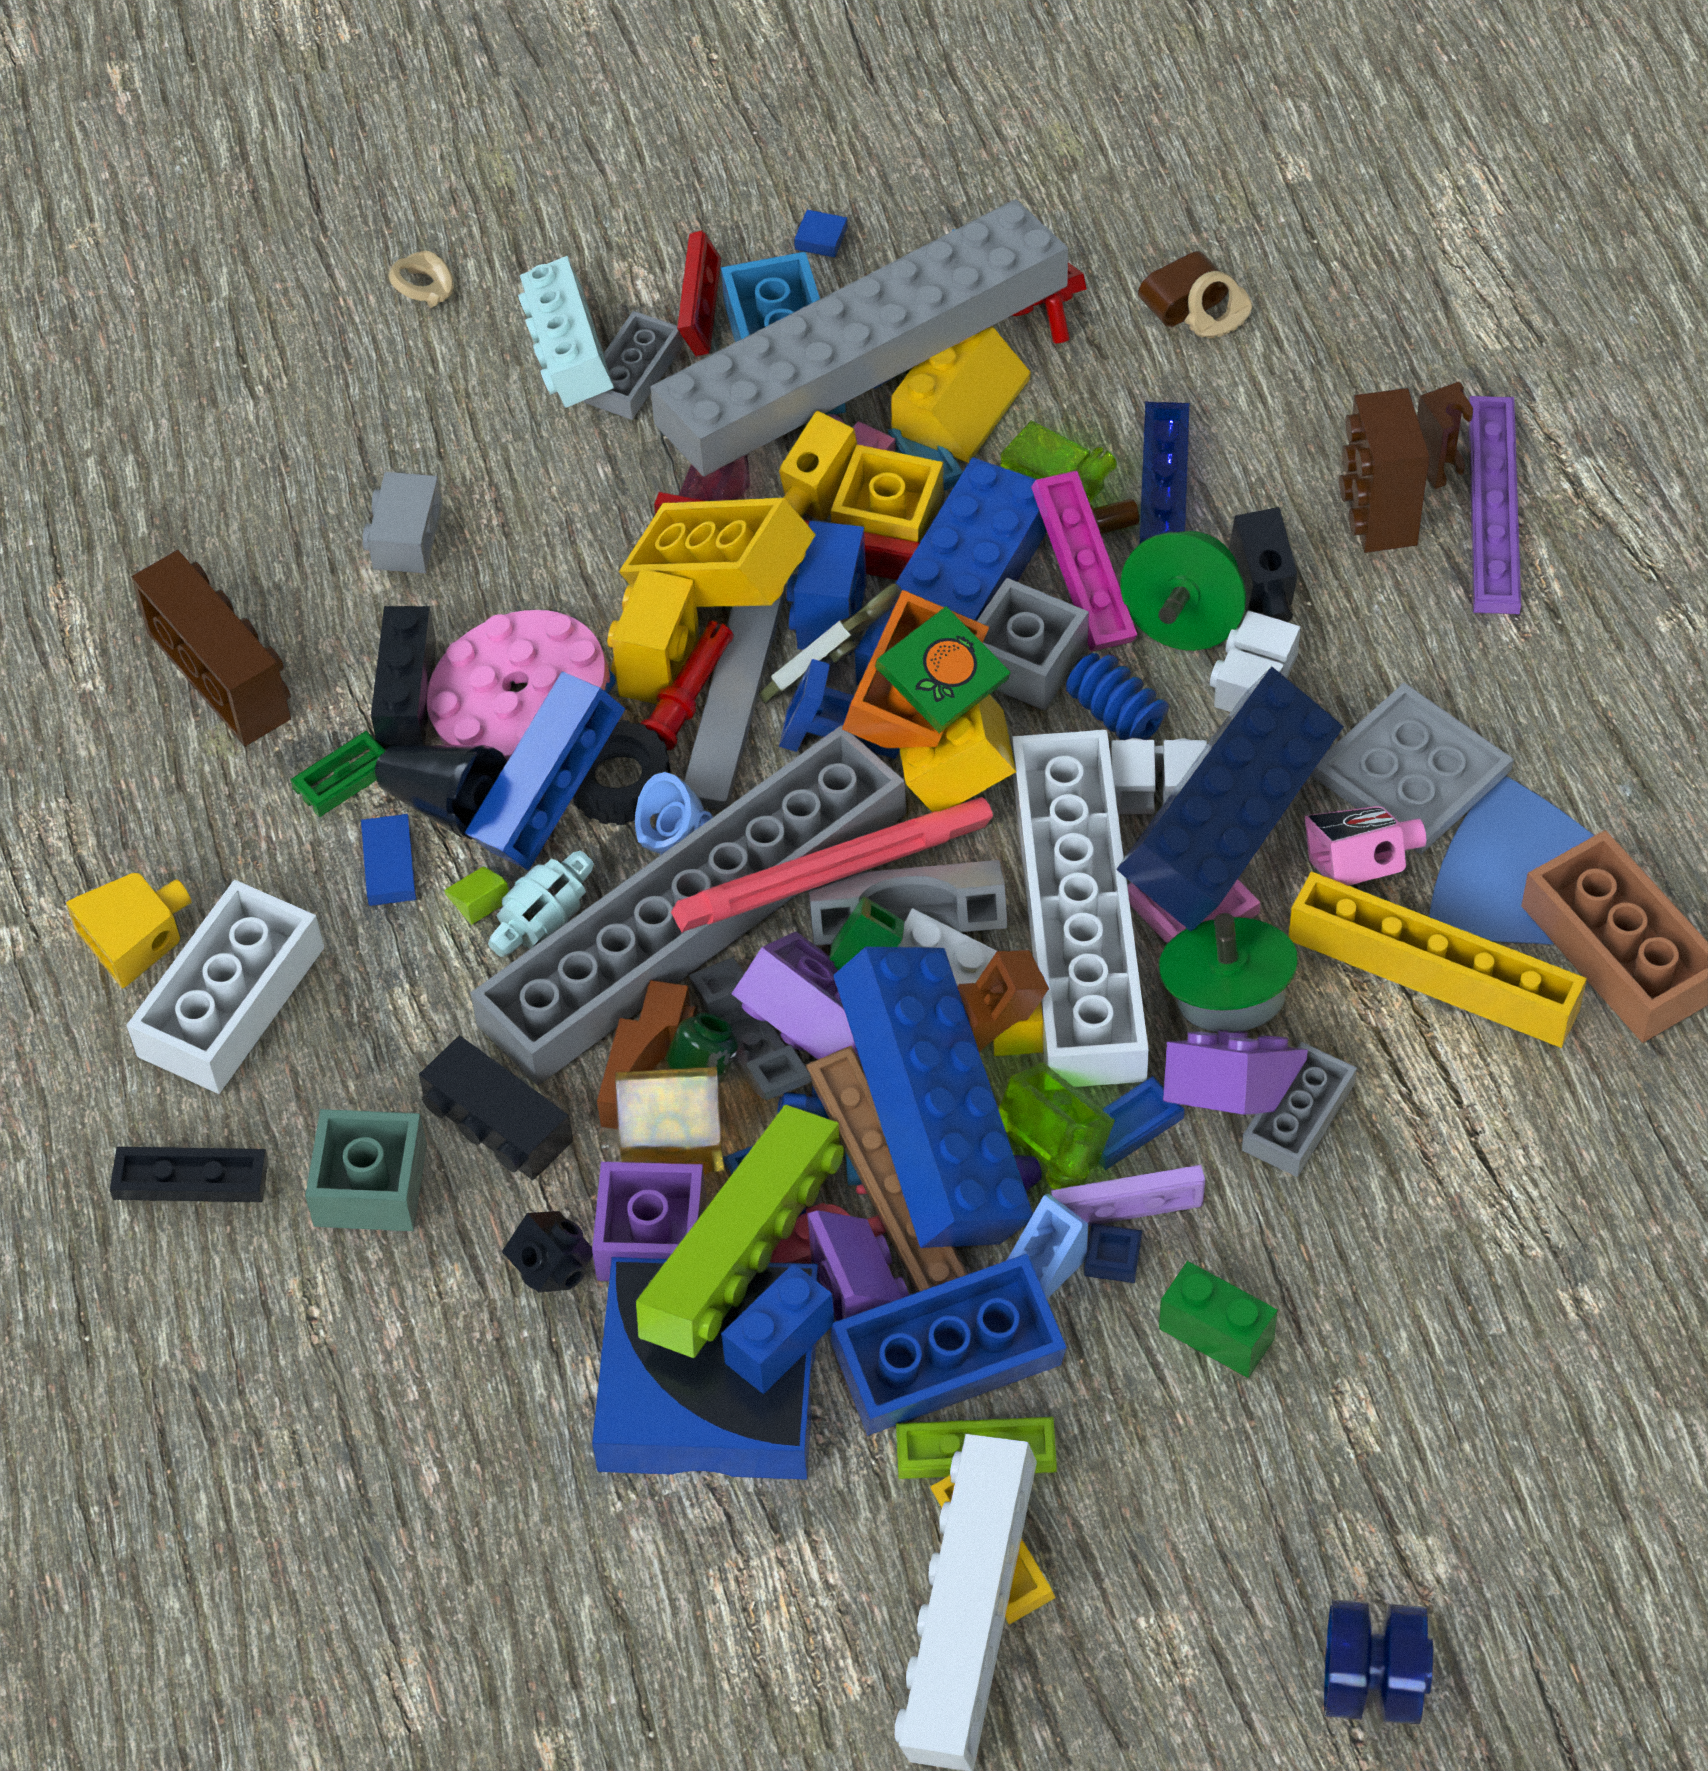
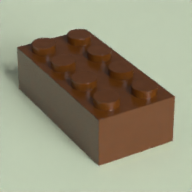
M176 550L131 576L147 634L244 747L291 720L287 700L291 698V694L280 675V672L284 670L282 660L271 646L263 647L259 642L255 628L247 618L239 619L234 614V608L227 595L221 589L213 590L205 571L198 562L190 563L179 550Z

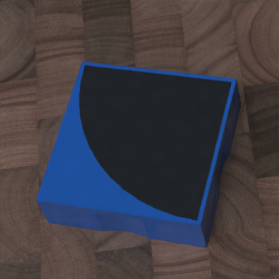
M612 1257L592 1440L597 1471L666 1475L689 1471H707L731 1477L807 1480L812 1417L810 1377L812 1366L816 1359L817 1342L765 1394H762L725 1364L721 1335L793 1263L769 1262L762 1273L757 1272L748 1284L742 1302L737 1307L732 1306L723 1318L721 1328L715 1339L712 1341L707 1340L696 1357L691 1358L638 1337L636 1300L667 1259ZM794 1263L819 1283L818 1264Z

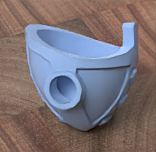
M667 772L655 774L645 783L638 797L635 811V830L638 843L645 849L662 855L712 819L713 816L710 812L704 811L699 797L679 777ZM652 815H654L656 818V826L654 829L651 827L650 818Z

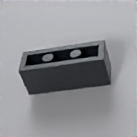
M384 606L371 719L376 741L385 750L394 745H425L428 721L427 691L433 673L436 636L430 606Z
M460 1035L419 1073L423 1092L422 1101L427 1109L439 1118L446 1116L456 1123L461 1133L473 1144L479 1145L483 1143L494 1151L498 1161L511 1172L519 1170L531 1180H534L573 1142L569 1114Z

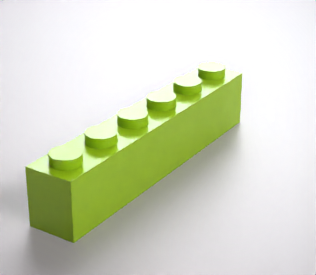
M786 1104L783 1106L636 1300L638 1337L640 1339L691 1358L696 1357L707 1340L712 1341L715 1339L721 1328L722 1320L732 1306L737 1307L742 1302L750 1281L757 1272L762 1273L770 1262L772 1251L781 1239H787L791 1235L799 1214L805 1206L810 1207L815 1202L820 1186L827 1176L835 1174L839 1169L843 1159L844 1148L842 1145H839L838 1122Z

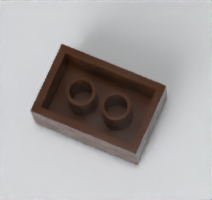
M1404 388L1354 395L1352 414L1346 415L1345 419L1349 445H1343L1342 458L1346 474L1339 476V489L1342 501H1349L1351 506L1349 510L1351 533L1353 536L1359 535L1364 553L1417 546L1429 453L1409 389Z

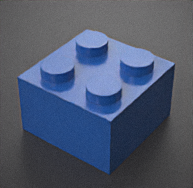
M809 521V527L816 536L807 548L805 558L798 565V573L791 574L787 585V601L793 602L789 614V630H796L797 649L804 650L838 621L852 617L862 608L867 586L864 527Z

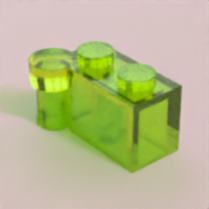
M1032 420L1001 452V467L1034 479L1078 471L1089 504L1103 490L1104 479L1116 469L1117 461L1108 450L1099 459L1098 457L1104 450L1102 447H1096L1091 453L1090 450Z
M1044 1062L1011 1076L999 1107V1113L1006 1133L1017 1144L1024 1147L1047 1166L1048 1170L1045 1178L1051 1188L1055 1190L1086 1184L1090 1170L1098 1166L1115 1122L1112 1117Z

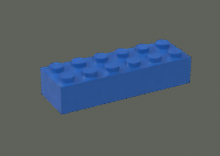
M972 457L895 584L899 585L902 590L942 607L947 606L951 611L977 621L1006 578L1016 582L1019 581L1047 533L1031 488L1036 479ZM895 605L868 627L854 650L856 685L858 686Z
M864 947L837 971L833 977L920 1248L1000 1245L1028 1224L1033 1212L945 948Z

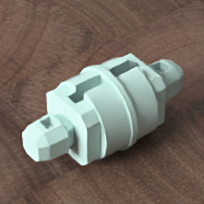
M577 851L573 852L561 863L551 858L544 866L538 864L524 877L519 878L515 882V886L502 899L503 908L496 915L501 924L490 936L489 947L498 956L505 957L514 952L521 944L531 949L537 942H541L565 925L580 909L581 904L579 900L586 893L581 883L591 873L594 865L593 861L584 852ZM552 886L559 891L554 897L548 892ZM528 911L534 915L530 921L524 917Z

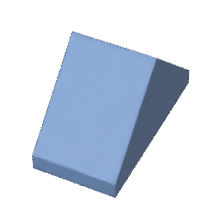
M1045 1194L1007 1260L1028 1253L1046 1299H1048L1086 1261L1088 1223L1053 1196Z

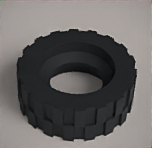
M629 720L618 722L573 796L574 805L578 810L581 809L586 817L597 819L599 823L607 825L608 823L626 825L625 823L632 821L635 823L638 797L645 783L655 774L662 772L671 774L669 755L667 754V747L664 741L661 742L659 735L654 730H648L646 725L630 723ZM626 757L635 759L640 764L642 773L639 780L626 787L610 788L602 786L595 776L598 765L608 759Z

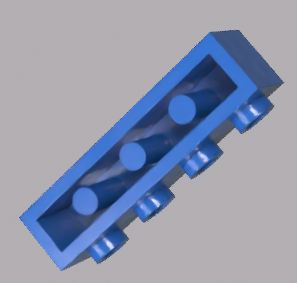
M562 671L475 814L465 834L491 853L529 871L626 708L600 687Z

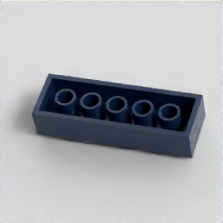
M1271 666L1244 693L1116 870L1189 931L1194 930L1221 904L1344 726Z

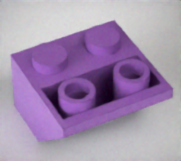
M1218 1030V1034L1188 1032L1187 1040L1167 1042L1163 1101L1243 1115L1274 1112L1306 1062L1308 1049L1288 1047V1038L1258 1036V1040L1248 1039V1032L1245 1031L1228 1032L1227 1030Z

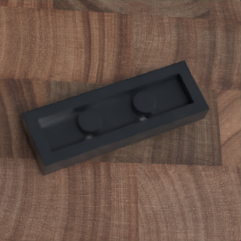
M116 1147L109 1190L113 1200L263 1202L268 1156L266 1149Z

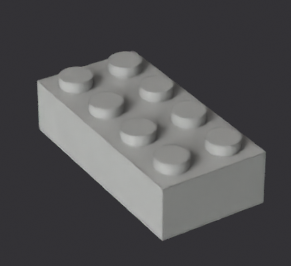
M633 311L603 353L614 388L586 399L584 403L633 420L650 395V386L659 382L683 346L682 335L678 331L677 326Z
M1303 1042L1297 1047L1308 1049L1307 1060L1276 1110L1274 1112L1257 1113L1243 1134L1242 1151L1296 1177L1300 1175L1355 1085L1357 1067Z

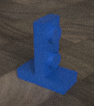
M815 659L811 660L786 710L779 747L797 752L807 732L825 737L840 725H844L854 695L825 687L830 664ZM854 735L874 753L896 759L900 752L899 748H884Z

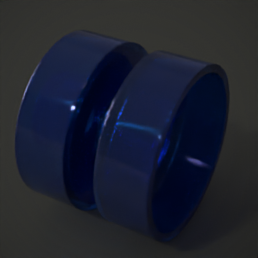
M1331 1599L1325 1654L1324 1717L1361 1720L1370 1689L1378 1690L1380 1713L1383 1722L1420 1725L1425 1694H1430L1433 1675L1434 1647L1433 1638H1428L1426 1607L1389 1604L1385 1614L1382 1633L1374 1634L1372 1633L1371 1613L1368 1602Z

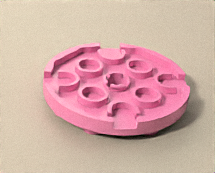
M524 610L505 615H494L450 644L446 653L438 662L432 673L427 691V710L430 720L444 745L490 746L502 752L508 762L562 671L605 690L606 683H610L609 666L606 656L592 631L583 623L568 615L548 610ZM512 681H514L515 684L528 683L527 686L519 692L514 693L509 691L512 687L510 684Z

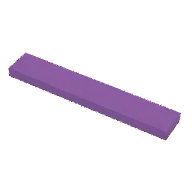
M1470 396L1469 402L1473 407L1472 421L1469 422L1473 613L1520 614L1521 584L1514 397Z

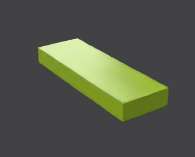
M1054 1417L896 1423L898 1479L948 1477L951 1472L954 1453L956 1451L962 1452L965 1434L1028 1442L1037 1460L1035 1473L1057 1472Z

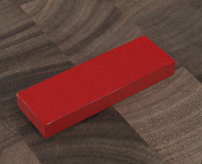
M703 230L689 234L677 326L678 331L695 357L709 354L711 350L721 257Z

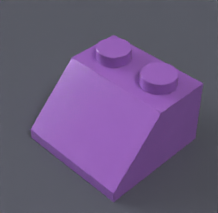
M819 1210L807 1213L811 1264H818L819 1283L832 1293L836 1321L909 1296L902 1277L893 1278L888 1265L892 1264V1258L883 1235L874 1236L867 1219Z

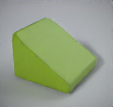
M483 866L448 887L444 892L472 925L503 906L502 899L509 892V887L503 877Z

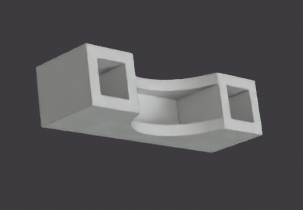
M1000 860L860 872L808 890L814 945L832 944L833 939L863 896L902 920L907 919L913 908L941 923L953 927L959 932L1007 928L1005 883Z

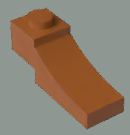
M1030 950L997 951L976 983L959 984L957 986L979 1052L1018 1021L1028 1020L1049 990Z
M650 980L639 1021L619 1019L597 1098L601 1127L621 1129L625 1114L633 1097L648 1074L666 1057L680 1022L689 1017H696L697 1006H691L688 986Z

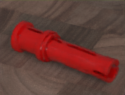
M709 621L707 623L705 631L672 685L659 691L656 698L658 704L650 717L641 721V724L646 725L648 730H654L659 735V739L661 742L664 741L667 751L675 748L678 741L676 735L685 720H690L696 713L695 699L728 644L734 638L733 632L724 624H721L716 632L717 621Z

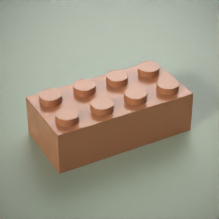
M1606 830L1528 872L1521 907L1582 976L1587 978L1589 984L1642 1043L1708 1006V941Z

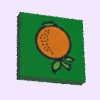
M947 606L881 655L875 664L876 669L939 734L1005 683L1011 674L999 659Z

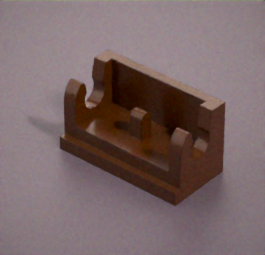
M1460 381L1419 397L1417 418L1429 453L1427 478L1435 489L1446 485L1447 478L1444 472V463L1452 464L1459 475H1463L1465 470V461L1457 450L1461 415L1463 414V418L1466 421H1472L1473 407L1463 394L1464 387Z

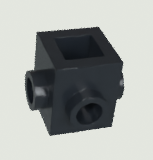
M560 1211L527 1213L502 1250L503 1254L519 1270L524 1283L538 1293L571 1290L584 1278L586 1273L585 1267L593 1257L592 1246L583 1237L581 1228L573 1221L566 1219Z

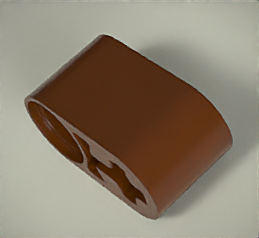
M1195 251L1148 275L1139 287L1138 296L1165 326L1173 327L1184 322L1189 314L1188 296L1195 281L1207 272L1220 270L1203 252ZM1214 282L1205 289L1202 296L1204 311L1220 303L1227 295L1228 288L1223 282Z

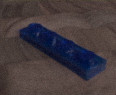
M1145 401L1139 544L1158 534L1185 531L1190 403Z

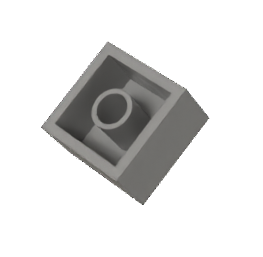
M1006 578L977 620V622L989 626L983 644L1011 672L1009 679L996 690L1045 711L1088 646L1089 611Z

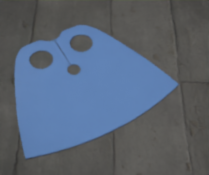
M1505 776L1470 809L1456 831L1437 877L1429 917L1492 942L1553 945L1554 943L1521 907L1527 874L1595 835L1541 796Z

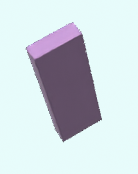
M1196 1165L1051 1190V1196L1086 1221L1088 1226H1091L1092 1223L1104 1224L1201 1207L1204 1200L1205 1177L1202 1166Z

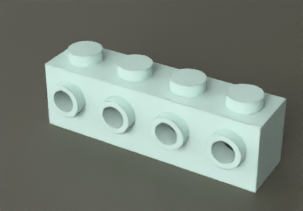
M568 256L548 264L538 265L531 271L521 274L520 278L525 292L518 294V297L528 318L525 321L535 343L533 348L542 367V370H540L550 395L558 392L565 408L613 389L614 386L583 288Z

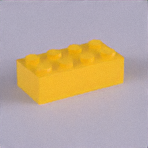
M785 498L663 503L622 565L619 573L632 586L635 584L640 569L693 579L696 607L772 606L782 595L784 585L796 566L805 558L806 550L816 534Z

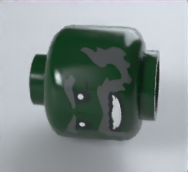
M700 1013L696 1017H689L680 1022L665 1059L669 1069L675 1074L676 1081L682 1086L699 1090L702 1087H714L724 1081L738 1049L737 1040L732 1034L733 1030L725 1020L712 1014Z

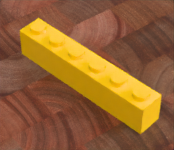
M1310 872L1291 907L1288 937L1292 942L1557 1047H1563L1580 1011L1587 978L1315 872Z

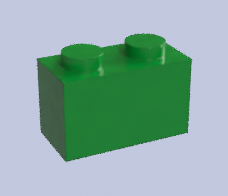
M1187 1260L1161 1298L1159 1329L1249 1378L1275 1339L1278 1309Z

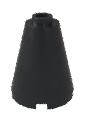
M394 745L379 756L375 765V774L378 785L382 790L456 835L472 840L471 837L465 834V831L507 761L502 752L486 745Z

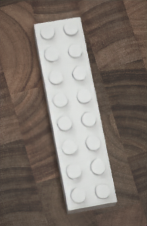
M1107 730L1012 736V753L1016 767V773L1013 774L1032 952L1033 958L1049 987V990L1041 1000L1043 1051L1048 1089L1144 1082L1147 1080L1149 1049L1127 880L1116 870L1124 856Z

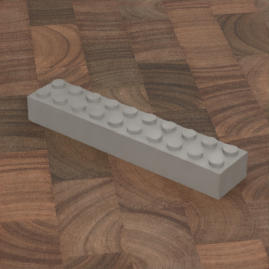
M1014 199L651 385L654 424L704 477L809 422L817 410L826 413L1067 287L1068 247L1017 199Z
M840 725L470 992L477 1026L539 1086L616 1029L620 1018L629 1019L642 1010L650 980L677 984L796 895L682 933L671 914L678 900L696 895L698 892L888 828L906 815L905 780L853 734L842 730L843 725Z

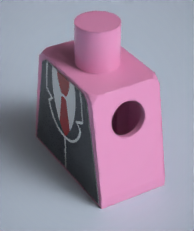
M1374 806L1305 816L1309 861L1323 876L1348 886L1404 871L1406 868L1405 850L1426 846V832L1420 818L1398 822L1384 807Z

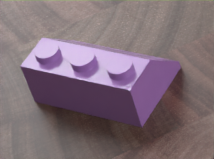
M796 931L763 946L732 992V995L742 1002L744 1011L757 1020L769 1022L781 1031L780 1036L788 1045L791 1044L797 1050H806L816 1059L823 1058L852 1045L860 1061L833 977L838 970L834 966V962L829 960L830 956Z

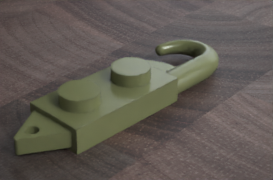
M897 584L888 586L852 617L840 620L770 676L773 680L758 694L762 701L767 703L782 691L798 687L812 659L825 663L832 659L834 663H837L854 651L857 645L853 640L897 603L902 588Z

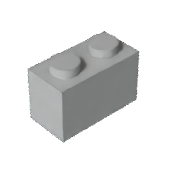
M395 472L384 473L381 489H375L372 496V524L366 523L363 531V549L370 552L373 569L426 573L443 506L438 476Z

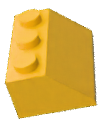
M990 326L912 367L891 396L892 429H898L904 438L938 451V446L946 448L952 453L953 457L969 463L1030 380L1031 372L994 327Z

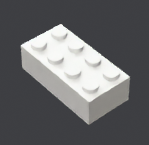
M234 879L128 1022L127 1028L137 1057L220 1094L324 949L316 915Z

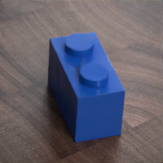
M793 1263L721 1333L725 1364L762 1394H765L832 1327V1323H834L832 1293Z

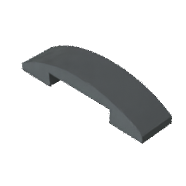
M734 957L690 974V982L705 1013L720 1017L731 1026L732 1034L738 1043L733 1063L750 1087L762 1099L767 1101L812 1082L810 1073L791 1044L785 1046L769 1022L760 1021L750 1016L742 1008V1002L732 995V992L744 975Z

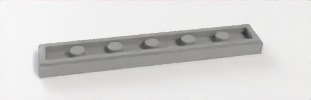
M785 585L782 595L772 606H732L727 627L733 632L734 638L728 644L716 664L684 782L699 797L703 808L724 810L729 806L785 598Z

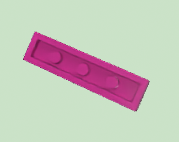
M1078 471L1036 479L1031 488L1073 605L1089 611L1088 646L1090 651L1093 652L1133 642L1137 637V633L1128 608L1123 602L1119 583Z

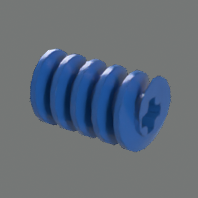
M1098 653L1084 656L1076 664L1066 682V691L1072 698L1078 699L1085 709L1091 710L1093 716L1097 720L1103 721L1108 730L1116 732L1120 740L1131 738L1149 740L1158 730L1168 713L1169 704L1164 699L1155 701V691L1152 688L1143 689L1144 683L1139 677L1130 678V669L1127 666L1118 667L1119 661L1114 655H1107L1101 659Z

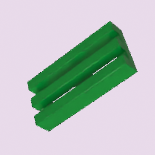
M364 731L291 778L292 789L297 794L301 793L303 801L308 806L312 805L315 814L320 818L377 780L375 765L379 756L386 750L367 731ZM368 749L370 750L369 752H367L366 754H364L363 756H361V757L358 758L357 760L353 761L352 763H349V761H351L352 759H354V758L357 757L358 755L362 754V753L365 752L366 750H368ZM334 772L332 776H330L320 784L316 785L315 787L311 788L312 785H314L324 777Z

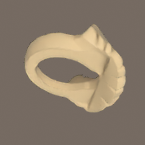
M420 251L409 255L407 258L399 259L391 266L389 271V281L398 292L411 299L426 301L430 308L450 297L454 288V277L448 265L442 258L430 251ZM407 268L409 273L428 275L434 282L428 286L413 285L401 276L400 270Z
M1220 271L1207 272L1195 281L1188 296L1189 314L1184 321L1190 325L1191 331L1194 330L1195 334L1203 338L1206 336L1209 339L1215 336L1222 337L1224 334H1229L1230 331H1235L1250 316L1252 310L1251 299L1243 287H1238V284L1230 275ZM1221 281L1227 286L1229 291L1227 311L1221 317L1213 319L1203 309L1202 296L1210 284Z

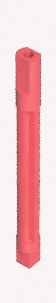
M980 797L942 811H934L700 891L696 895L678 900L671 914L681 933L705 924H713L985 828L993 817L992 810L987 800Z

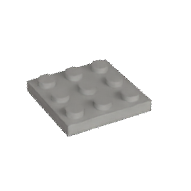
M1403 682L1325 753L1311 776L1357 809L1374 806L1384 807L1398 822L1420 818L1426 832V846L1413 850L1421 855L1512 770L1514 759Z

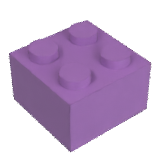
M601 1162L592 1246L597 1281H609L612 1257L668 1259L705 1211L706 1188L703 1164Z

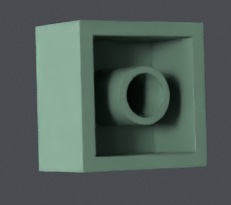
M320 1109L305 1194L314 1227L414 1231L427 1149L420 1113Z

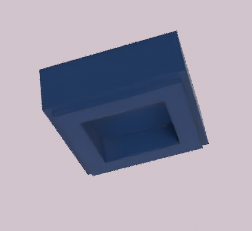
M1092 1223L1084 1276L1135 1283L1142 1230Z

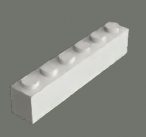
M965 1434L962 1452L956 1451L954 1453L950 1472L951 1482L955 1484L951 1502H944L940 1514V1532L944 1534L940 1553H933L929 1565L928 1578L929 1584L933 1585L929 1604L921 1606L918 1616L917 1632L918 1636L922 1637L918 1657L912 1656L907 1667L906 1686L907 1689L911 1690L907 1709H900L895 1723V1741L899 1743V1747L909 1762L962 1771H974L1037 1460L1028 1442Z

